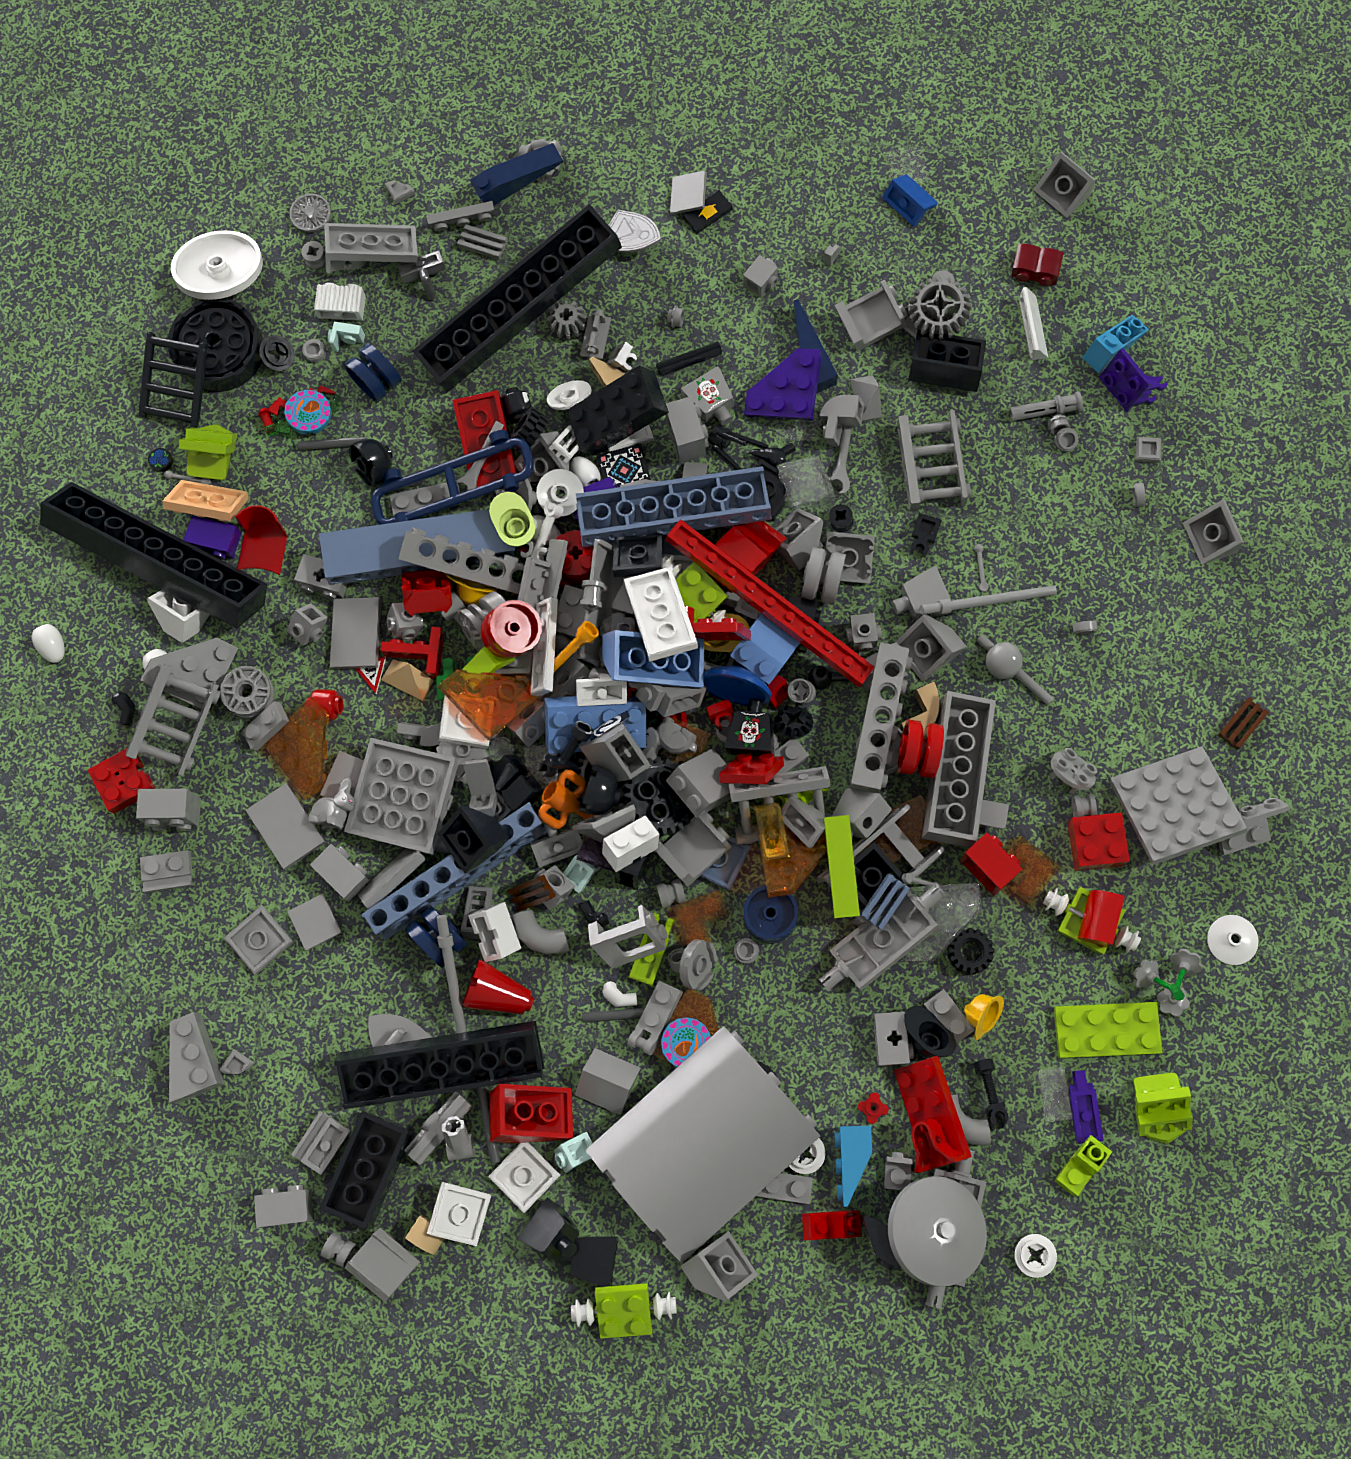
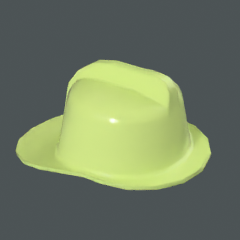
M504 492L492 500L489 510L490 517L503 542L517 547L528 543L535 534L536 526L522 497L513 492Z

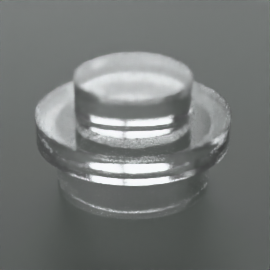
M500 736L492 740L489 750L494 759L500 760L504 755H512L514 746L510 739Z

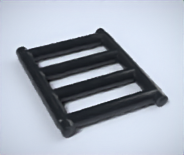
M147 332L139 401L140 417L152 415L190 423V426L193 428L199 427L207 359V343L202 342L197 345L156 337L154 333ZM155 346L197 354L196 368L153 360ZM152 369L195 377L194 390L190 391L151 383ZM150 392L192 400L191 414L149 406Z

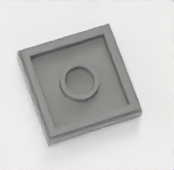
M263 905L224 937L254 975H257L294 943Z

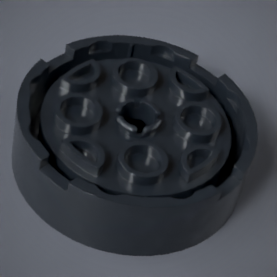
M227 298L202 299L192 303L191 308L183 314L180 313L175 318L169 330L168 339L197 345L202 342L208 344L204 391L225 392L245 384L255 375L262 363L258 350L264 338L253 316L244 306ZM219 337L220 341L217 344L213 345V347L209 345L211 338ZM168 348L169 355L174 364L196 368L197 354ZM182 375L194 386L195 377Z

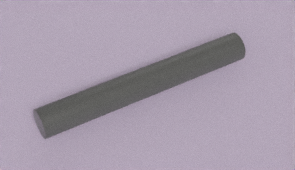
M367 436L298 441V450L349 447L359 440L366 439Z
M645 1008L583 1012L582 1022L641 1018Z
M486 1086L476 1088L490 1161L491 1164L499 1163L501 1159L497 1142H490V1104Z

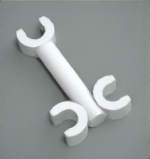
M548 501L544 506L546 517L536 542L529 541L526 543L529 545V551L527 553L521 552L522 557H531L544 561V556L548 552V548L544 547L554 520L562 515L563 507Z

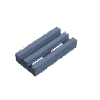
M887 874L860 915L882 930L910 888L895 879L893 875ZM890 883L894 884L871 917L869 913ZM899 888L900 891L893 899V901L891 902L883 916L880 918V920L877 921V919L879 918V916L881 915V913L883 912V910L888 905V903L890 902V900Z

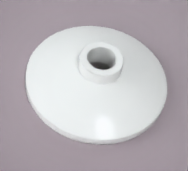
M580 380L563 383L548 394L547 403L552 409H569L591 395V386L589 383Z
M555 469L546 473L540 479L536 491L537 500L543 510L547 501L564 508L560 517L574 513L577 510L576 494L584 493L580 479L574 473L565 469ZM563 490L565 493L564 497L558 498L556 491Z
M1226 915L1214 921L1209 928L1207 935L1208 946L1212 954L1219 961L1229 965H1240L1246 963L1255 955L1258 949V935L1254 926L1245 918L1237 915ZM1233 934L1239 937L1238 943H1234L1231 940Z

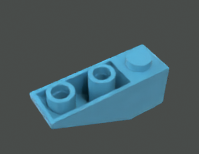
M1131 315L1097 337L1082 359L1100 373L1107 367L1120 349L1124 348L1127 351L1149 329L1143 325L1141 320Z
M871 1126L839 1127V1132H834L835 1148H840V1159H835L836 1175H841V1185H837V1201H842L843 1207H848L872 1154Z

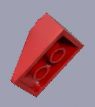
M499 1084L490 1091V1142L527 1143L573 1139L572 1088Z

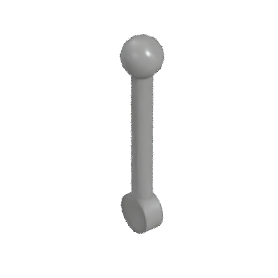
M170 470L164 473L166 479L175 478L211 485L209 478L199 479L174 474Z
M977 544L974 550L978 557L981 582L979 590L986 592L989 586L985 582L982 559L984 548L981 544Z
M910 873L902 875L904 883L914 882L933 887L937 883L941 888V884L938 881L929 882L914 878Z

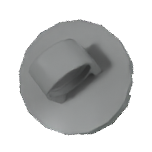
M696 939L690 942L686 948H679L670 952L668 961L672 971L680 973V980L685 987L702 990L713 978L714 972L710 971L712 962L717 963L716 949L712 943Z

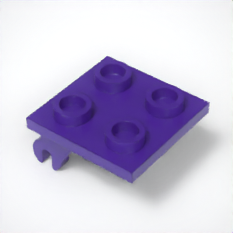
M1124 348L1117 352L1099 376V379L1126 412L1130 411L1134 405L1142 403L1152 404L1156 400V396L1148 397L1152 393L1151 390L1163 391L1168 385L1167 382L1159 383L1163 379L1161 376H1146Z

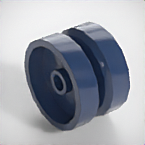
M366 343L358 351L360 359L351 357L344 363L343 367L356 385L374 402L379 403L387 395L385 387L394 389L401 383L402 379L387 358L373 345Z
M764 885L756 888L747 897L744 904V924L754 939L763 943L776 944L786 940L793 933L798 921V905L794 896L787 889L778 885ZM770 910L771 913L775 911L776 914L774 917H768L766 911Z
M429 905L421 913L422 919L428 924L429 928L426 929L419 921L413 920L405 928V931L443 969L445 964L442 948H439L437 940L439 931L436 917L440 916V914ZM447 919L449 933L452 934L454 942L452 950L460 953L468 943L460 936L459 930Z

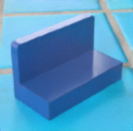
M907 174L893 179L882 196L913 227L919 224L927 210L936 207L938 204L932 196Z

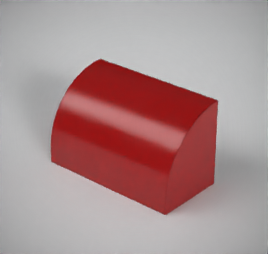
M1090 890L1078 939L1103 947L1113 945L1125 896L1107 891Z

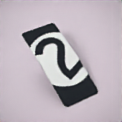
M628 711L619 714L595 729L590 736V740L593 741L608 729L630 718Z

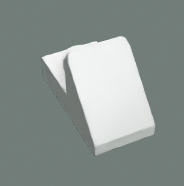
M598 673V678L576 679L577 706L627 704V682L613 681L610 675L605 673Z

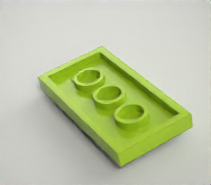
M1157 1002L1054 1007L1058 1058L1162 1054Z

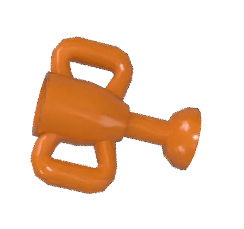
M572 770L561 772L558 780L550 782L542 794L544 804L538 811L539 819L553 829H560L565 825L569 813H576L583 820L594 816L579 812L581 805L578 798L585 791L587 783L585 779ZM568 779L576 784L578 789L571 792L565 787V780ZM550 808L560 811V819L557 820L546 813V811Z

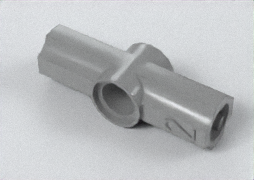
M455 1091L439 1111H435L421 1127V1132L404 1151L411 1159L422 1165L438 1145H442L445 1142L442 1124L447 1121L448 1117L457 1116L461 1120L472 1105Z

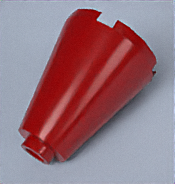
M478 960L469 987L465 993L462 1007L523 1015L525 1010L530 1011L534 997L531 996V990L487 962Z

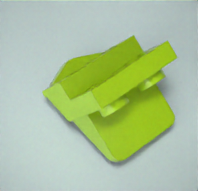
M218 424L201 428H187L185 438L179 439V449H185L186 454H188L187 474L195 477L225 479L228 475L231 453L235 450L238 433H232Z
M1176 1073L1142 1076L1134 1079L1136 1095L1135 1114L1139 1136H1145L1149 1139L1168 1144L1184 1134L1186 1130H1192L1193 1117L1190 1109L1189 1087L1180 1086Z

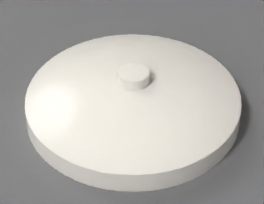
M214 231L197 236L185 243L173 257L171 273L177 287L188 296L206 300L221 299L235 295L249 287L259 276L263 266V259L259 246L249 236L235 231Z

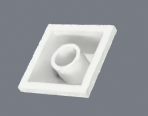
M160 590L148 598V603L163 631L181 643L197 634L210 615L164 590Z

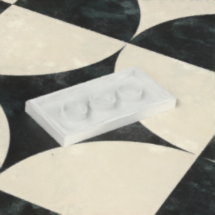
M671 567L624 579L649 661L698 648L697 640Z

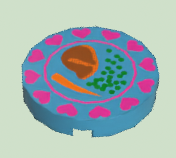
M315 390L296 392L285 404L284 413L287 423L294 431L300 434L318 433L326 428L331 420V408L328 400L323 394Z
M688 1017L676 1019L663 1032L661 1040L663 1054L670 1063L678 1067L711 1038L706 1026L697 1019Z

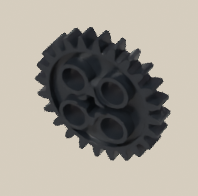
M657 757L654 761L648 758L651 766L632 779L625 780L628 784H624L621 789L627 793L620 798L627 800L625 805L635 806V821L646 816L658 831L660 837L666 835V832L670 836L675 833V830L677 832L683 830V825L690 824L689 818L695 815L666 781L678 767V762L671 766L669 758L664 760L663 763L660 757ZM659 776L665 779L666 785L660 782ZM640 788L646 790L647 797L641 794ZM672 797L678 799L679 806L674 804ZM654 808L660 812V818L654 814Z

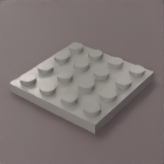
M370 738L354 794V807L349 812L344 832L434 855L438 840L437 834L441 830L460 759Z
M1203 746L1110 779V783L1152 865L1244 834L1247 831L1246 824Z

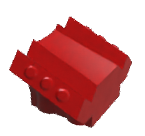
M758 521L734 525L715 546L753 575H756L770 561L773 554L787 538L766 522ZM707 572V574H708L712 579H714L716 582H718L721 586H723L725 589H727L730 593H733V591H731L729 588H727L725 585H723L721 582H719L716 578H714L712 575H710V574Z

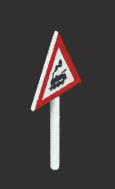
M386 656L378 658V668H355L375 694L378 691Z

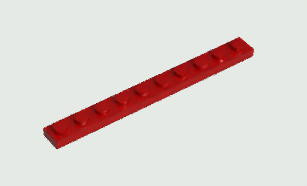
M681 519L666 536L665 540L857 687L863 684L874 669L872 664Z

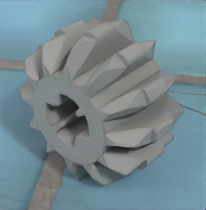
M565 299L563 305L556 302V309L550 308L548 324L551 325V332L557 333L559 339L564 334H566L568 340L571 337L570 334L578 337L579 331H584V323L587 321L583 307H578L575 300L568 304V301Z

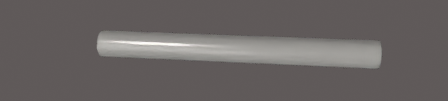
M983 634L976 640L986 651H989L994 646ZM1022 669L1015 675L1047 706L1054 700L1048 692Z

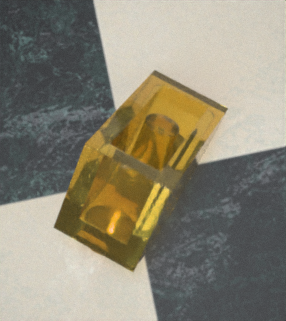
M773 802L753 806L764 860L788 857L789 850L779 803Z

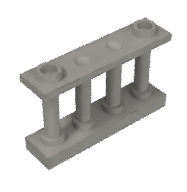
M950 410L948 422L921 425L909 423L908 415L898 416L897 431L909 512L919 511L920 503L928 499L959 496L960 505L964 506L968 497H971L970 484L965 482L958 432L961 431L960 419L955 417V410ZM949 431L951 443L921 447L912 445L911 437L917 434ZM953 453L954 465L921 469L919 466L915 467L914 459H917V456ZM956 474L958 487L932 490L918 488V481L921 478Z
M161 663L125 754L136 759L137 754L142 755L144 753L178 765L177 773L183 776L185 771L189 772L194 761V758H191V754L211 704L216 705L221 691L217 690L218 685L212 683L209 690L174 677V674L171 673L172 668ZM171 685L206 698L201 712L165 699V696L161 695L164 687ZM163 708L196 720L197 722L192 734L156 722V719L152 718L155 709L160 710ZM155 731L188 743L183 757L148 745L147 741L143 740L146 732Z
M826 766L779 773L767 784L728 783L731 802L738 801L742 826L734 827L737 844H752L756 841H762L761 832L773 829H780L782 837H785L782 820L776 821L773 797L776 795L788 794V799L789 797L798 799V792L812 790L814 808L823 812V817L832 816L831 813H825L822 789L830 787V778ZM763 798L766 823L752 825L749 800ZM784 823L786 837L795 836V833Z

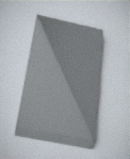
M874 376L850 379L853 395H859L865 404L862 422L881 419L880 390Z
M789 797L781 809L783 822L808 848H812L825 830L823 812L795 797Z

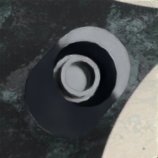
M912 1006L907 1009L904 1014L905 1027L913 1037V1047L920 1056L928 1059L934 1056L948 1057L953 1054L956 1049L954 1035L933 1013L921 1006Z

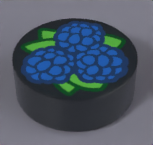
M156 448L150 452L148 463L155 471L165 472L171 468L173 457L168 450Z

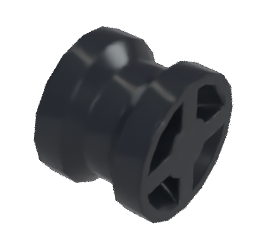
M839 504L830 510L829 519L834 530L845 532L853 526V515L848 506Z

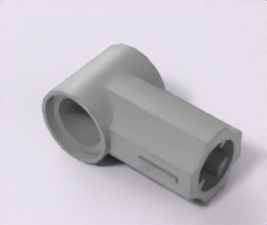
M457 1116L448 1117L447 1121L442 1124L448 1160L475 1157V1148L472 1149V1143H474L473 1135H468L464 1120H460Z

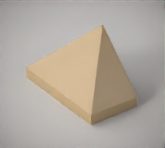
M595 357L589 359L591 369L603 387L625 374L623 371Z
M392 660L381 679L385 683L421 701L424 700L434 683L433 679L411 664L398 660Z

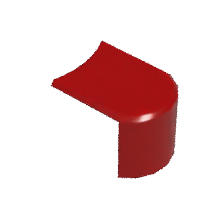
M257 505L242 509L235 516L245 531L237 568L240 570L248 568L264 569L280 575L288 537L275 513L267 507Z

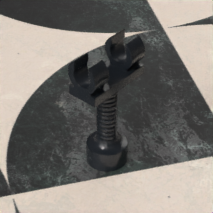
M577 721L571 729L573 737L561 756L546 754L545 761L540 763L539 771L546 772L543 777H553L556 769H558V773L564 770H572L574 772L578 770L579 766L572 755L580 742L588 741L592 735L593 729L591 726L583 721Z
M983 1059L974 1062L975 1072L982 1076L989 1105L986 1110V1116H990L988 1120L989 1128L994 1131V1125L997 1126L995 1118H999L1003 1129L1009 1116L1005 1110V1102L998 1103L992 1078V1072L996 1070L994 1060Z

